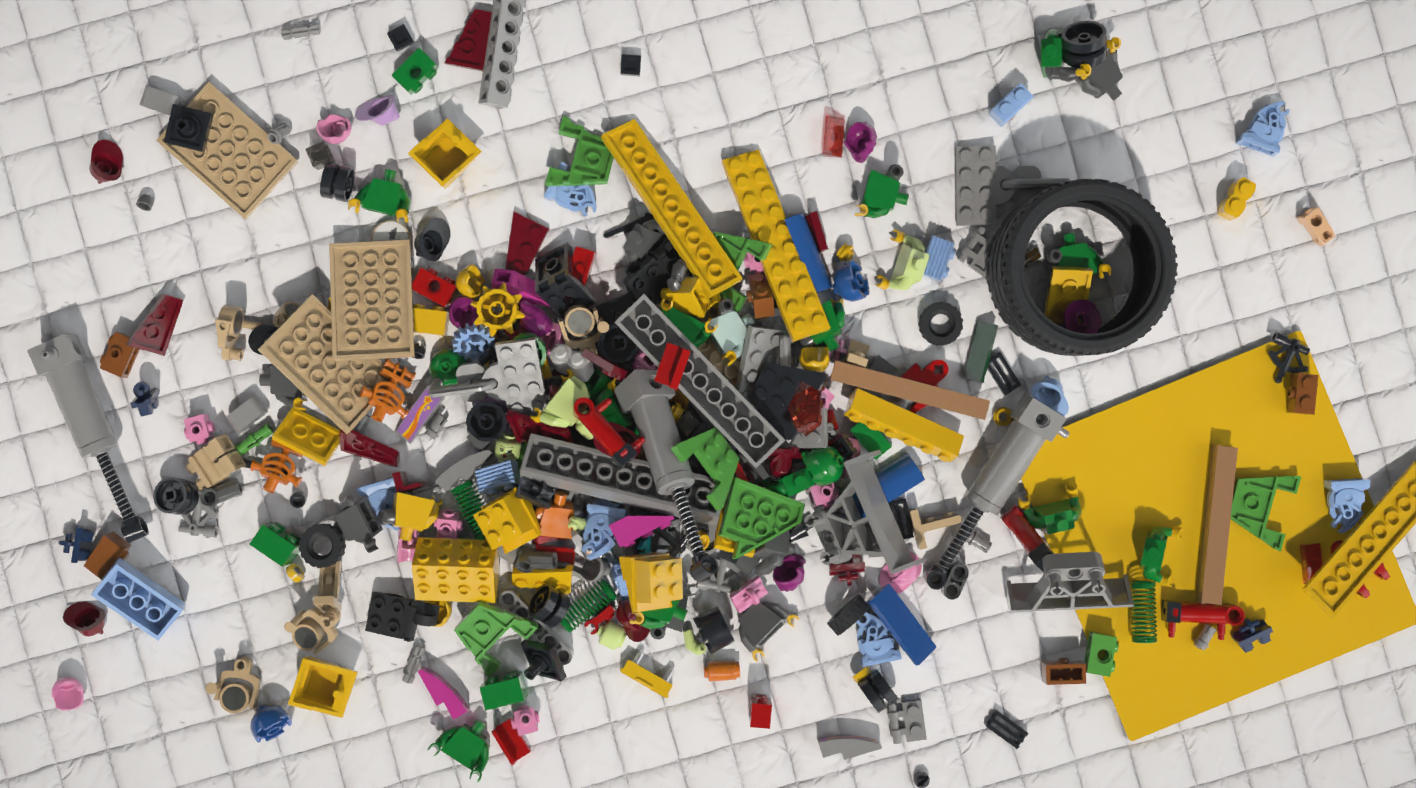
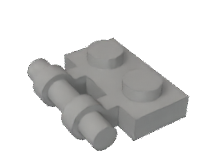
M979 226L976 232L973 231L970 235L971 239L967 245L961 248V253L957 259L962 263L967 257L972 259L968 267L984 278L987 275L988 254L995 235L990 234L985 239L982 235L986 230ZM977 243H980L982 247L976 254L972 250Z
M921 699L901 702L902 710H897L896 703L888 704L889 712H887V715L891 722L890 736L893 737V744L901 743V735H906L907 742L927 740ZM899 717H903L905 727L899 728Z

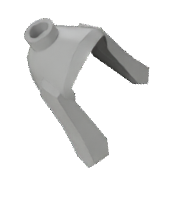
M579 530L571 532L574 544L582 548L586 544L583 534ZM588 549L586 553H583L581 550L585 558L582 568L573 565V576L589 582L599 580L602 575L607 577L612 567L608 565L606 555L593 559L594 562L587 558V555L591 554L592 550ZM558 561L557 569H566V565L572 564Z

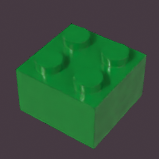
M279 522L262 524L249 545L283 567L293 563L299 554V540L301 537L295 533L290 534L285 531V526Z
M517 670L506 672V675L498 678V675H493L484 680L479 688L485 711L525 701L528 691L523 672L517 673Z

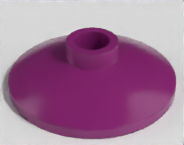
M1079 299L1067 306L1064 312V324L1066 329L1070 331L1095 334L1101 325V315L1095 304L1085 299Z

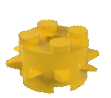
M502 283L499 289L493 290L483 286L484 295L480 297L479 301L471 302V305L477 309L478 318L474 322L475 326L484 324L489 327L491 337L495 335L497 330L505 329L510 334L514 333L512 325L516 322L517 318H525V314L519 311L518 306L522 295L512 296L507 292L506 283ZM501 305L500 308H502L503 311L502 313L499 312V314L496 315L494 307L498 308V306Z

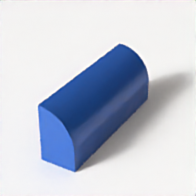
M804 214L784 219L800 260L806 265L816 293L818 294L833 288Z
M907 452L875 472L888 503L925 480ZM855 492L852 497L861 518H865L866 514Z
M890 583L878 589L868 598V604L915 666L920 665L937 648Z

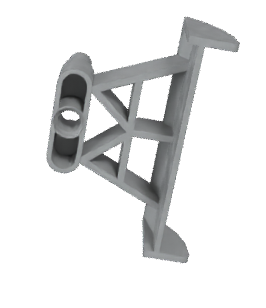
M880 450L844 462L851 479L850 484L831 508L816 510L804 519V522L809 521V523L805 524L807 527H815L825 550L820 555V560L825 559L821 561L825 565L847 562L851 559L852 554L884 556L892 575L928 561L926 557L913 561L870 462V459L881 454ZM855 492L866 514L865 518H861L852 497ZM842 508H844L846 514L840 512ZM840 522L852 525L847 537ZM869 522L880 549L874 548L864 525L865 523ZM857 541H858V543H859V545H860V548H856V547H855Z
M1098 552L1048 554L1042 559L1044 574L1038 582L1011 584V580L1006 582V600L1010 613L1134 607L1127 574L1123 575V578L1103 579L1105 570L1102 555Z

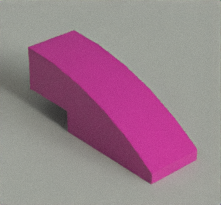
M426 667L418 670L436 706L444 702L453 720L469 711L470 708L463 697L448 681Z

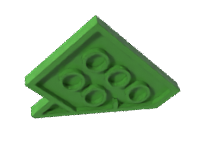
M735 477L730 486L718 536L736 542L732 559H737L800 524L805 504Z

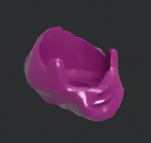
M855 122L850 126L844 145L851 152L852 158L856 162L863 163L868 155L873 152L877 144L875 128L871 124H867V122Z
M464 296L457 297L449 305V319L456 328L462 327L464 329L467 323L469 326H473V323L478 318L477 309L471 305V302H475L473 299Z
M522 300L519 311L525 314V318L520 319L519 328L524 327L528 332L537 334L539 337L551 332L553 327L552 321L544 310L527 300Z
M800 554L787 555L783 559V564L780 567H775L773 570V581L780 591H793L803 582L806 559Z

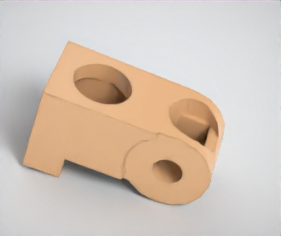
M1311 207L1296 218L1300 224H1303L1313 241L1320 247L1335 237L1333 229L1319 207Z

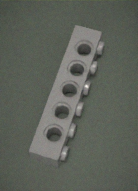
M494 0L478 104L502 109L508 108L511 102L510 92L514 82L513 72L514 66L517 63L516 52L517 46L520 43L519 33L523 23L522 13L526 0ZM508 5L511 7V13L508 10ZM505 24L508 26V32L505 29ZM502 44L505 45V52L502 49ZM500 63L502 65V71L499 68ZM496 83L499 84V91L496 88Z

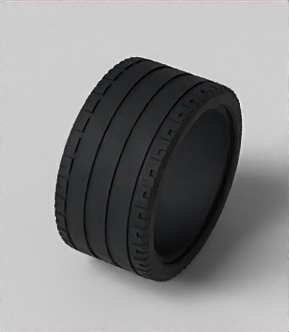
M1103 179L1066 181L1028 197L1007 215L1001 223V227L997 229L992 240L994 242L990 246L989 262H987V275H989L987 284L989 292L992 293L991 300L994 307L999 311L998 315L1005 324L1009 325L1008 328L1016 336L1021 337V340L1031 346H1035L1037 349L1057 355H1101L1120 350L1135 343L1139 338L1144 337L1152 330L1151 327L1155 326L1163 317L1162 313L1167 310L1172 300L1170 298L1171 294H1174L1175 291L1174 287L1177 282L1175 281V276L1178 275L1176 258L1178 257L1175 251L1176 246L1172 242L1174 240L1173 236L1170 234L1169 227L1165 225V219L1161 217L1160 212H1156V207L1151 205L1149 200L1142 198L1140 193L1135 192L1133 189H1127L1125 185L1117 182L1111 183L1109 180ZM1061 207L1084 208L1104 216L1122 233L1132 255L1133 282L1129 296L1117 315L1107 324L1100 327L1095 334L1078 333L1055 324L1037 307L1027 287L1024 263L1029 241L1038 225L1050 213Z

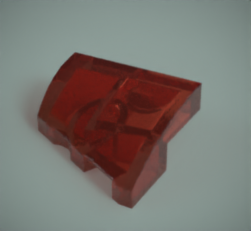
M824 385L820 391L809 387L797 393L788 407L796 430L805 436L821 425L823 401L820 400L821 391L825 390Z

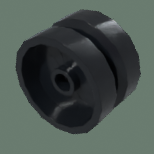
M1087 20L1078 21L1065 27L1062 32L1064 62L1073 68L1080 69L1081 64H1089L1092 68L1103 63L1107 58V36L1104 25L1096 21Z

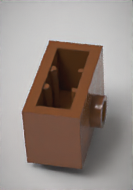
M765 273L747 276L748 290H746L747 301L752 304L755 319L775 316L773 295Z
M115 332L110 336L108 340L109 347L100 359V369L121 378H128L140 350L126 345L131 336L120 332Z
M1291 373L1290 385L1287 391V413L1315 415L1318 375Z
M112 531L102 537L83 566L102 579L119 557L122 560L128 557V550L132 545Z
M1057 658V661L1041 662L1042 682L1046 685L1087 684L1086 663L1081 660L1069 661V658Z

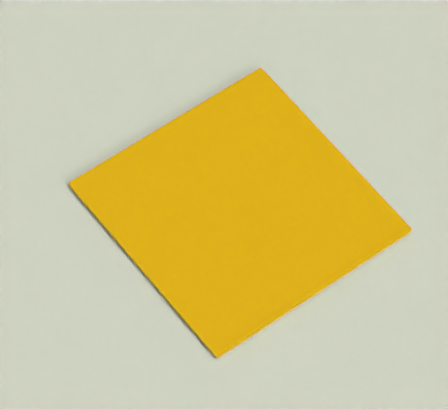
M1295 331L1286 335L1289 339H1297L1300 341L1299 344L1308 347L1301 331ZM1268 342L1062 427L1069 431V436L1063 438L1057 434L1052 442L1046 439L1021 478L1025 491L1030 496L1032 508L1070 499L1066 495L1065 486L1067 485L1068 489L1072 490L1075 488L1074 483L1077 484V497L1080 501L1082 514L1074 522L1075 528L1053 534L1043 532L1049 548L1055 554L1077 552L1100 553L1105 570L1103 579L1123 578V575L1127 574L1129 585L1132 581H1152L1143 576V569H1140L1147 533L1151 532L1156 526L1171 527L1174 525L1184 528L1179 533L1182 539L1167 538L1161 566V574L1174 577V579H1169V584L1172 587L1160 586L1157 582L1154 587L1156 591L1153 593L1157 594L1154 596L1156 598L1154 602L1157 603L1154 605L1157 608L1154 610L1157 612L1155 614L1157 616L1155 619L1157 627L1155 629L1158 630L1155 632L1157 634L1156 643H1134L1131 639L1132 636H1154L1153 634L1131 633L1132 631H1155L1150 629H1131L1132 627H1153V625L1131 624L1132 622H1155L1131 620V618H1153L1152 616H1131L1132 613H1154L1149 611L1133 612L1131 609H1153L1152 607L1075 610L1087 641L1089 631L1117 637L1119 647L1117 653H1114L1113 659L1115 660V670L1111 672L1110 677H1102L1127 738L1130 741L1150 735L1416 625V605L1393 551L1383 561V565L1390 577L1385 581L1373 573L1364 583L1370 592V596L1362 598L1355 593L1335 618H1330L1302 590L1331 556L1330 547L1333 542L1337 540L1344 541L1374 507L1369 492L1365 489L1363 490L1365 501L1361 506V510L1364 513L1357 524L1343 534L1338 532L1341 528V523H1338L1336 528L1330 526L1333 518L1330 516L1327 504L1329 490L1324 486L1323 480L1362 478V475L1310 352L1308 355L1300 352L1299 354L1303 365L1308 367V371L1302 373L1318 375L1315 415L1287 413V391L1290 385L1291 373L1286 372L1282 382L1279 384L1275 383L1274 378L1277 376L1279 368L1272 363L1267 352L1270 350L1275 352L1281 349L1282 346ZM1287 351L1277 355L1279 361L1282 362ZM1295 354L1289 365L1294 368L1299 367ZM1212 444L1238 448L1234 486L1237 478L1301 476L1297 494L1276 489L1266 529L1286 534L1281 551L1273 549L1230 520L1222 604L1239 606L1243 609L1245 618L1248 617L1250 621L1263 619L1273 630L1270 633V642L1260 644L1258 640L1252 642L1253 650L1247 653L1231 637L1232 633L1238 631L1239 627L1244 625L1243 622L1236 626L1226 624L1224 640H1218L1216 631L1208 644L1209 648L1203 651L1194 646V639L1198 638L1204 624L1216 630L1217 624L1176 623L1175 636L1170 638L1167 631L1168 622L1161 620L1162 600L1198 603L1196 602ZM1130 589L1131 591H1152L1151 589ZM1141 593V594H1132V596H1134V595H1138V596H1149V595H1153V594ZM1132 598L1133 600H1152L1151 598ZM1142 602L1134 604L1149 605L1154 603ZM1231 610L1229 612V619H1233L1235 617L1234 610ZM1105 649L1100 650L1097 654L1098 659L1104 658L1106 651Z

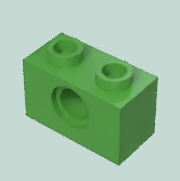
M1089 631L1084 658L1086 673L1111 676V672L1115 670L1114 653H1117L1119 647L1117 637ZM1105 649V657L1098 659V652Z

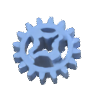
M467 323L465 324L466 328H458L459 333L454 332L452 346L453 351L458 352V355L464 356L465 360L471 358V361L474 362L475 358L479 359L486 353V349L495 345V336H490L489 327L485 328L484 324L475 326L473 323V326H469Z

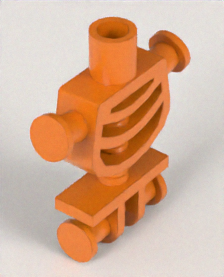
M390 358L385 359L382 365L383 369L378 373L389 379L390 382H379L371 390L363 385L360 391V397H369L368 404L375 407L371 418L378 422L383 421L386 413L393 415L397 412L401 415L400 418L404 419L410 411L401 406L405 396L396 385L398 384L405 389L409 388L416 372L408 371L406 366H403L402 369L399 368L400 363H394L390 361Z
M272 440V447L280 449L282 452L268 453L263 458L262 463L256 462L253 459L251 471L259 470L261 476L267 478L262 488L267 492L274 493L278 483L287 486L291 482L297 488L303 478L295 476V464L288 456L289 453L299 457H303V455ZM285 462L291 465V470L285 465Z

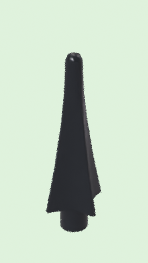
M809 521L804 524L801 522L789 530V542L809 536L807 531L813 528L805 525Z

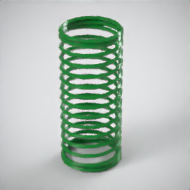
M471 479L451 489L450 492L453 494V497L457 496L454 500H459L456 504H461L458 508H463L460 511L461 513L465 512L462 516L469 515L464 520L471 519L466 524L473 523L469 528L475 527L471 530V532L477 531L473 536L479 535L475 539L484 540L486 538L484 534H481L483 532L479 530L480 527L477 526L478 523L473 516L481 510L478 507L483 505L484 502L476 504L482 498L472 501L480 496V494L470 497L477 493L478 490L466 494L475 489L476 486L464 490L474 484V481Z
M604 578L600 579V582L598 581L597 583L608 599L596 584H594V587L603 597L605 603L593 587H590L602 606L588 589V594L595 601L598 608L585 592L583 594L594 610H592L584 597L580 595V598L589 608L591 614L586 610L580 599L576 597L577 602L585 610L588 617L574 600L572 601L573 604L583 615L584 619L570 603L571 609L581 622L576 619L569 608L568 612L575 619L577 625L572 621L568 613L566 617L573 627L565 617L560 622L569 633L576 630L579 624L583 625L586 619H590V616L593 617L594 614H597V611H601V608L604 609V605L608 606L611 600L615 601L618 597Z
M1132 581L1130 582V586H1132L1130 589L1152 590L1131 591L1132 594H1153L1149 596L1134 595L1132 598H1151L1152 600H1133V603L1148 602L1154 604H1134V607H1152L1153 609H1131V611H1149L1154 613H1132L1131 616H1152L1153 618H1131V620L1155 621L1150 623L1132 622V625H1153V627H1132L1131 629L1155 630L1151 632L1132 631V634L1154 635L1132 636V642L1156 643L1157 634L1155 632L1158 630L1155 629L1157 627L1155 624L1157 616L1155 614L1157 612L1154 610L1157 608L1154 605L1157 603L1154 602L1156 600L1154 596L1157 594L1153 593L1156 591L1154 588L1156 582Z

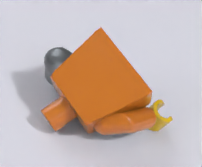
M556 491L554 499H551V507L549 509L537 507L534 510L542 532L540 536L572 539L571 532L573 528H568L569 518L572 516L584 518L585 502L580 498H575L572 502L566 501L567 493Z

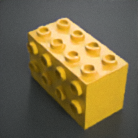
M418 537L412 561L415 600L482 601L484 603H495L500 578L498 548L492 550L487 540Z

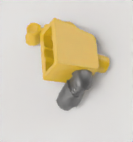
M678 259L672 266L670 279H667L668 288H662L660 297L662 299L665 296V300H669L670 303L673 298V308L691 316L704 318L710 307L718 309V304L722 300L720 293L708 299L702 290L699 278H685L687 272L686 262L683 259Z
M397 492L393 497V509L381 510L377 518L382 525L392 524L394 527L401 528L399 539L411 542L413 531L421 532L423 529H428L437 520L439 507L443 500L440 499L436 503L434 496L430 500Z

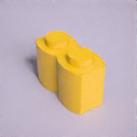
M1245 177L1234 181L1228 189L1227 197L1220 203L1217 214L1229 221L1238 218L1245 210L1246 201L1254 194L1256 183Z

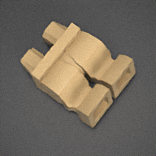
M227 434L215 437L208 442V445L203 446L202 449L188 458L189 462L185 468L190 474L197 472L200 477L196 481L199 490L218 485L230 477V473L247 466L237 450L231 452L236 448Z

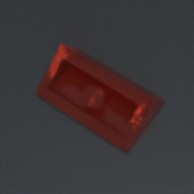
M826 115L823 157L842 158L845 118Z
M1320 543L1300 544L1303 584L1305 585L1322 566Z

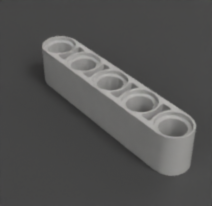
M506 589L499 596V603L506 611L518 615V609L525 608L528 612L529 604L514 589ZM507 593L512 594L514 602H505L504 595ZM529 614L527 617H524L541 624V631H535L531 637L535 641L546 644L545 638L552 636L555 639V645L553 646L557 649L558 656L559 652L563 650L569 653V659L562 660L559 657L563 665L569 664L574 655L573 650L557 632Z

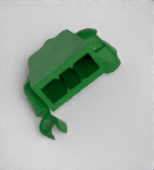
M811 449L801 453L805 466L807 453L811 452ZM804 466L783 478L771 481L767 477L758 484L764 485V488L791 497L814 486L812 480L815 478L812 472L807 471V467Z

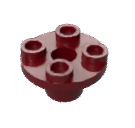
M778 447L767 458L772 460L770 463L772 474L780 478L791 474V471L794 469L792 463L803 461L802 454L799 453V448L787 447V449Z

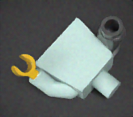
M722 299L718 304V317L713 318L709 322L711 327H715L718 323L717 329L711 333L710 338L722 356L721 358L729 359L727 365L730 366L742 355L747 334L746 328L753 325L754 320L750 314L740 318L737 312L733 311L734 303L732 300Z

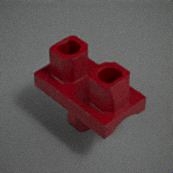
M852 554L849 564L830 563L829 576L840 575L838 580L846 581L847 586H851V580L858 579V574L851 573L865 572V562H862L861 555Z

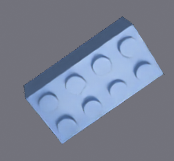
M120 557L96 585L91 596L158 641L181 614L185 606V602Z

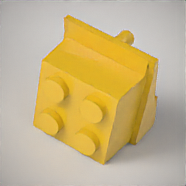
M448 118L408 152L444 189L449 187L475 158L482 153Z
M517 487L482 506L481 510L473 515L492 550L502 546L505 554L542 535L532 502L515 497Z
M661 552L619 556L623 580L626 581L632 612L672 607L671 601L683 599L682 558L669 556V553Z
M306 656L302 659L288 705L343 718L358 672L316 657Z

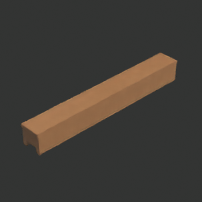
M834 360V366L829 379L983 420L986 419L990 400Z
M1212 444L1196 602L1221 605L1238 448Z

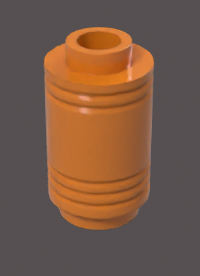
M735 660L707 662V666H704V678H708L709 682L736 680L740 678V664L735 662Z

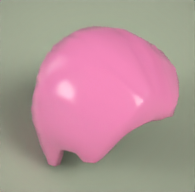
M329 114L326 119L319 120L316 125L318 135L330 144L344 142L352 129L347 118L335 114Z
M64 677L54 683L52 697L56 708L67 711L77 709L83 704L84 689L76 678Z

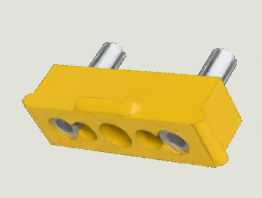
M639 650L633 662L628 659L624 667L620 669V672L662 697L668 698V693L673 686L669 683V680L675 670L668 668L663 679L639 666L645 654Z

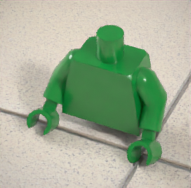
M476 719L471 727L464 723L462 726L455 725L446 729L435 740V743H432L427 748V751L434 747L437 751L433 756L438 755L440 751L472 770L469 776L470 780L472 775L477 774L479 776L477 783H479L482 772L489 760V745L486 743L487 737L481 734L486 724Z

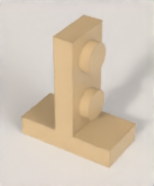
M851 339L843 363L865 368L869 360L866 357L870 346Z
M918 509L909 510L911 525L919 550L927 548L924 532L962 523L961 516L954 514V511L942 514L943 518L935 519V516L923 519L924 522L921 523Z
M341 561L319 570L318 595L314 596L313 604L321 612H325L329 608H335L341 612L342 604L339 602Z

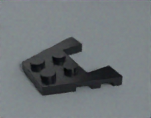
M626 293L592 308L596 307L599 317H602L610 326L614 324V311H626L634 302L629 293ZM595 318L592 331L585 336H576V340L589 337L598 330ZM599 341L595 342L597 355L604 357L600 350ZM633 359L628 363L619 365L632 368L631 365L635 360Z
M766 363L749 399L782 437L792 444L800 427L783 417L801 382L820 391L829 374Z

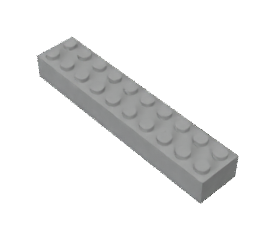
M645 294L615 321L621 330L658 368L667 343L691 350L678 388L755 468L785 441L782 435Z
M530 434L520 469V479L525 476L538 483L543 481L548 486L671 516H680L677 514L678 510H676L677 505L674 504L673 494H658L647 461L634 458L620 469L612 460V457L598 449ZM693 473L695 483L684 490L686 491L685 496H688L686 499L689 501L688 505L691 506L690 511L694 516L693 520L717 526L721 509L716 511L706 497L716 484L709 476Z

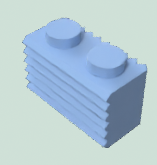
M1019 83L989 111V115L1002 127L1033 98V95L1023 84Z
M933 235L930 237L925 253L929 254V259L923 274L924 277L939 282L942 281V278L946 279L950 269L946 266L949 259L953 260L956 249L953 247L955 243Z
M512 459L475 470L478 491L487 497L496 496L501 490L511 491L520 483L518 462Z

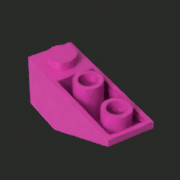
M495 268L492 290L499 289L502 283H506L508 293L512 296L522 295L520 303L522 300H527L536 305L549 306L535 292L534 280L516 271Z
M624 516L608 526L618 546H624L626 549L636 543L635 539L641 536L645 539L653 535L652 530L658 527L662 530L672 524L671 520L674 517Z

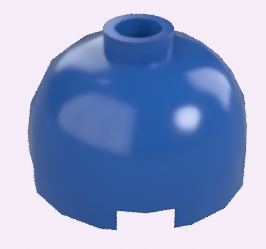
M852 261L839 267L834 276L833 289L835 293L850 302L865 299L870 294L867 278L863 280L860 273L863 269L857 262Z
M262 705L257 708L256 713L251 719L250 730L256 742L260 743L261 739L264 738L266 741H270L284 733L285 731L282 728L286 725L291 726L292 720L282 707Z

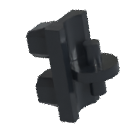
M523 476L516 489L515 497L521 500H528L536 507L549 509L554 490L547 487V484L543 481L538 483Z

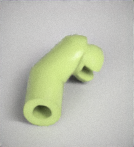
M572 516L569 518L568 528L572 527L573 530L581 532L584 530L587 521L584 518Z
M692 629L684 630L683 636L686 649L696 655L705 653V644L694 639Z

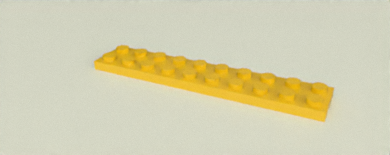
M633 119L602 134V141L675 250L686 262L694 278L700 279L702 290L708 299L741 282L742 276L637 121Z
M759 149L722 160L721 164L751 239L773 244L766 259L760 260L792 342L828 331L830 325L806 265L800 260L784 220L787 218Z
M1416 459L1302 588L1330 618H1335L1416 524Z

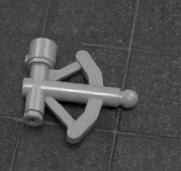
M198 489L199 500L193 510L192 521L187 515H181L188 525L180 524L178 531L191 533V536L203 534L206 538H216L218 526L206 525V522L211 517L216 518L218 513L210 506L202 504L200 495L203 490ZM201 510H204L208 515L200 522Z
M720 558V560H716L719 565L716 578L713 574L710 579L704 582H696V588L703 591L713 589V592L731 593L735 590V586L727 585V583L737 576L743 577L744 573L732 562ZM726 567H728L735 573L724 580Z

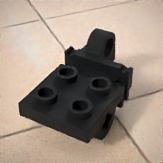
M668 238L655 251L650 250L648 252L650 256L644 255L645 260L643 262H634L626 268L625 273L627 277L622 282L634 303L643 294L654 303L660 297L662 288H668L667 279L671 277L672 266L678 259H682Z
M375 591L372 592L365 631L411 642L414 641L417 625L428 627L437 625L440 606L421 602L420 600L414 601V599H407L397 594Z

